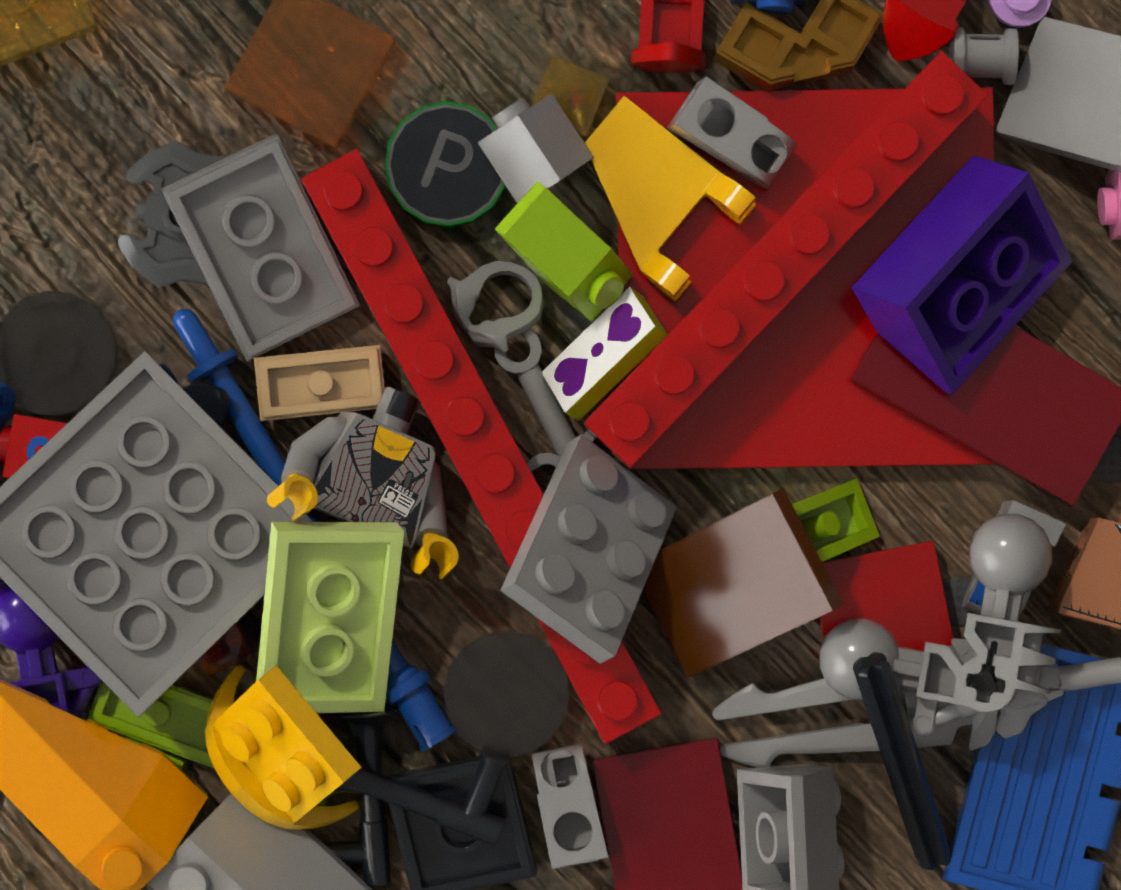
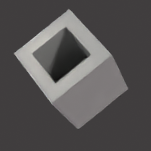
M550 94L532 107L522 97L492 117L499 129L478 142L517 203L537 181L548 189L594 158L553 94Z

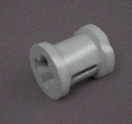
M959 27L955 36L950 40L949 58L970 78H1001L1003 85H1014L1019 58L1017 29H1006L1003 35L966 34L964 28Z

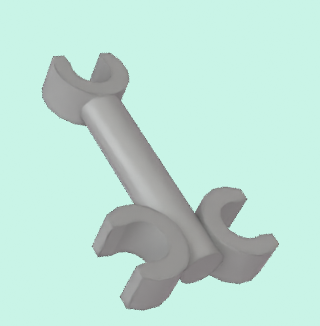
M528 330L524 332V337L530 346V354L524 361L514 362L508 358L506 353L501 352L497 348L494 349L495 358L499 366L506 372L517 375L557 454L540 453L532 457L527 465L530 471H533L543 465H551L556 468L566 444L576 438L558 400L543 376L539 365L542 356L541 342L534 332ZM588 431L583 435L591 442L596 439ZM612 456V458H614L617 462L621 464V462L617 458Z

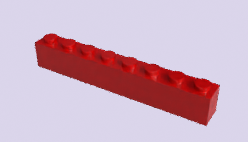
M941 51L584 422L583 427L630 470L968 118L988 94Z

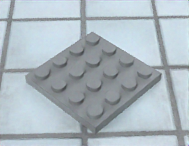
M144 351L0 487V578L139 718L264 596L271 523L294 522L291 520L295 510L294 504L287 497L275 508L268 505L267 496L278 485ZM305 514L296 522L313 521Z

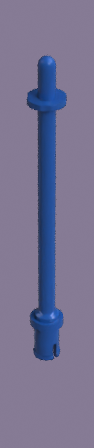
M181 309L177 311L173 317L174 328L198 366L187 375V378L192 384L207 381L209 384L216 385L228 393L230 403L229 419L257 465L277 485H280L282 483L281 475L285 461L228 368L239 356L234 348L219 353L199 318L192 310ZM312 509L306 514L313 522H321L315 510ZM392 639L385 701L388 706L394 703L399 709L400 714L419 743L420 750L423 752L455 733L457 729L454 725L452 726L427 685L431 677L426 669L419 671L417 666L407 664Z

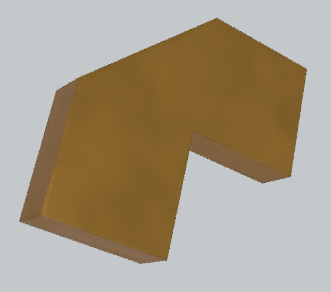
M820 0L802 32L799 33L746 2L717 49L713 61L766 92L851 73L880 24L883 13L860 0Z

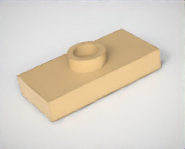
M380 345L254 358L261 422L340 414L342 411L376 410L385 390Z

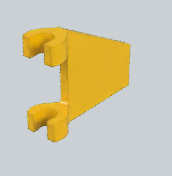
M623 96L587 139L585 144L594 157L591 159V162L641 273L660 291L677 303L692 285V282L689 280L691 277L673 261L660 254L661 248L703 198L708 197L720 210L741 226L757 205L754 203L756 197L739 183L714 168L627 97Z

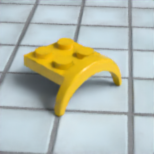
M238 664L217 690L209 709L205 728L208 755L218 776L229 792L253 815L266 823L284 829L302 830L326 826L342 820L358 810L360 806L356 800L336 806H316L362 768L277 665L259 678L233 703L238 683L246 671L242 664Z

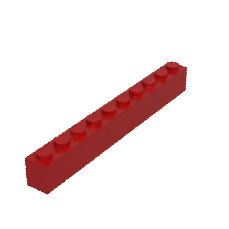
M356 148L300 179L509 568H511L542 500L543 493ZM537 618L604 744L661 714L623 641H621L615 657L600 664Z

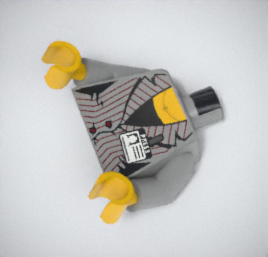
M386 387L373 419L358 413L342 411L337 417L325 418L292 442L281 475L282 483L267 496L269 506L275 508L288 497L294 504L295 510L291 517V520L294 522L312 509L342 522H397L404 530L403 546L413 548L416 541L421 547L411 558L410 562L411 570L416 574L421 575L429 566L430 558H432L439 566V579L443 580L458 563V550L455 544L448 539L446 504L439 465L434 461L436 455L435 447L407 435L420 405V400L396 389Z

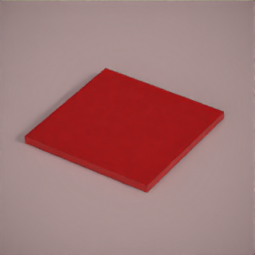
M980 87L988 94L982 103L630 470L996 465L850 381L877 333L851 287L973 155L995 162L993 87ZM904 89L729 91L767 117V121L792 138L797 147L771 187L766 189L743 178L694 144L682 141L722 174L733 179L756 197L754 203L757 206L740 226L720 210L708 197H705L661 248L660 254L673 261L691 277L689 280L692 282V285L677 303L666 296L641 273L617 220L618 257L634 275L624 286L622 294L631 287L643 295L667 334H669ZM690 92L616 93V105L625 96L666 129ZM640 362L637 366H635V367L620 381V384L641 364V362Z

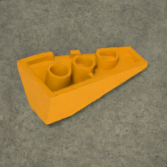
M0 679V790L66 859L100 890H141L168 864L207 800V793L162 751L145 743L137 744L108 731L107 726L89 718L87 721L50 705L48 700Z

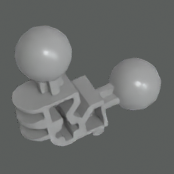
M1000 514L986 520L974 533L969 546V563L976 579L985 586L980 615L967 614L964 637L971 645V650L960 656L954 646L925 642L924 651L899 647L894 635L882 624L867 618L849 619L837 624L825 636L820 648V670L826 683L837 694L852 700H863L853 671V665L860 657H868L873 652L883 653L886 656L887 662L891 665L897 686L917 689L916 697H918L912 727L919 735L931 734L936 727L960 716L964 720L979 712L1001 710L1016 698L1019 689L1050 694L1049 690L1036 685L1035 680L1038 666L1055 665L1056 663L1055 658L1041 653L1043 635L1061 633V630L1019 622L1024 593L1035 589L1046 578L1052 564V545L1045 530L1033 519L1020 514ZM996 641L998 647L996 655L994 654L992 666H995V677L1005 680L1004 692L992 693L989 702L981 700V689L971 686V678L973 674L985 672L987 664L991 663L992 642ZM939 701L949 703L938 708Z

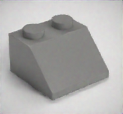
M798 764L737 769L742 889L839 890V879L844 871V857L842 849L837 843L836 815L841 806V794L838 783L834 779L833 767Z

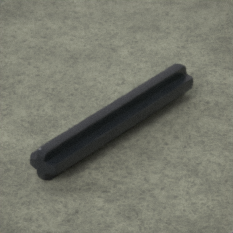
M873 652L868 657L858 658L853 665V671L914 856L921 868L933 870L937 865H946L952 854L891 665L887 662L886 656L883 653Z

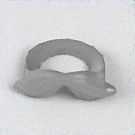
M493 261L481 266L461 281L450 277L447 281L451 290L454 318L476 346L493 347L506 353L509 350V340L529 330L541 318L545 304L543 289L536 275L524 266L512 262ZM498 275H511L527 284L531 292V303L523 313L512 317L499 318L495 321L485 320L479 325H472L469 316L474 310L475 302L480 297L483 285L489 279Z

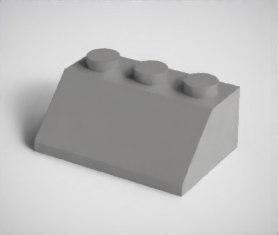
M232 794L200 824L174 852L168 864L147 883L154 890H373L309 829H284L266 823L248 811Z

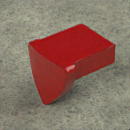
M641 0L638 48L631 51V65L644 70L667 73H691L707 69V55L701 51L704 0Z
M886 0L883 27L886 43L892 58L896 61L916 59L944 46L955 36L959 29V23L956 21V18L966 0Z

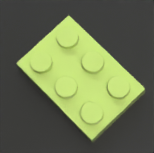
M397 522L271 523L256 681L277 665L316 713L384 712L404 530Z

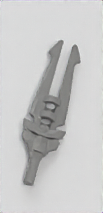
M951 639L952 646L955 647L960 656L972 649L966 639ZM996 641L992 642L991 663L987 664L985 672L973 674L971 678V686L981 689V700L989 702L992 693L1004 692L1005 680L995 677V666H992L994 654L996 655L998 647ZM1121 657L1066 666H1058L1057 664L1038 666L1035 684L1049 690L1050 694L1019 689L1016 698L1007 707L995 712H979L964 720L960 716L936 727L928 735H919L912 727L918 697H916L917 689L897 687L901 699L902 692L905 694L907 718L917 748L951 745L957 729L961 726L971 725L969 749L975 750L988 745L995 731L1005 739L1022 733L1032 714L1046 706L1048 701L1062 696L1066 691L1121 683ZM824 678L775 693H765L758 689L754 683H751L715 707L712 715L716 720H725L852 699L837 694L826 683ZM939 701L938 708L949 703ZM864 722L723 744L719 751L720 755L724 758L759 768L770 767L775 757L781 754L880 750L871 723Z

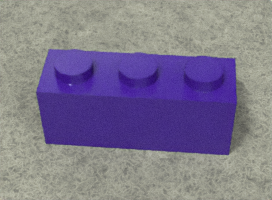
M973 155L851 288L876 332L943 391L953 395L1072 263V260L1029 172Z

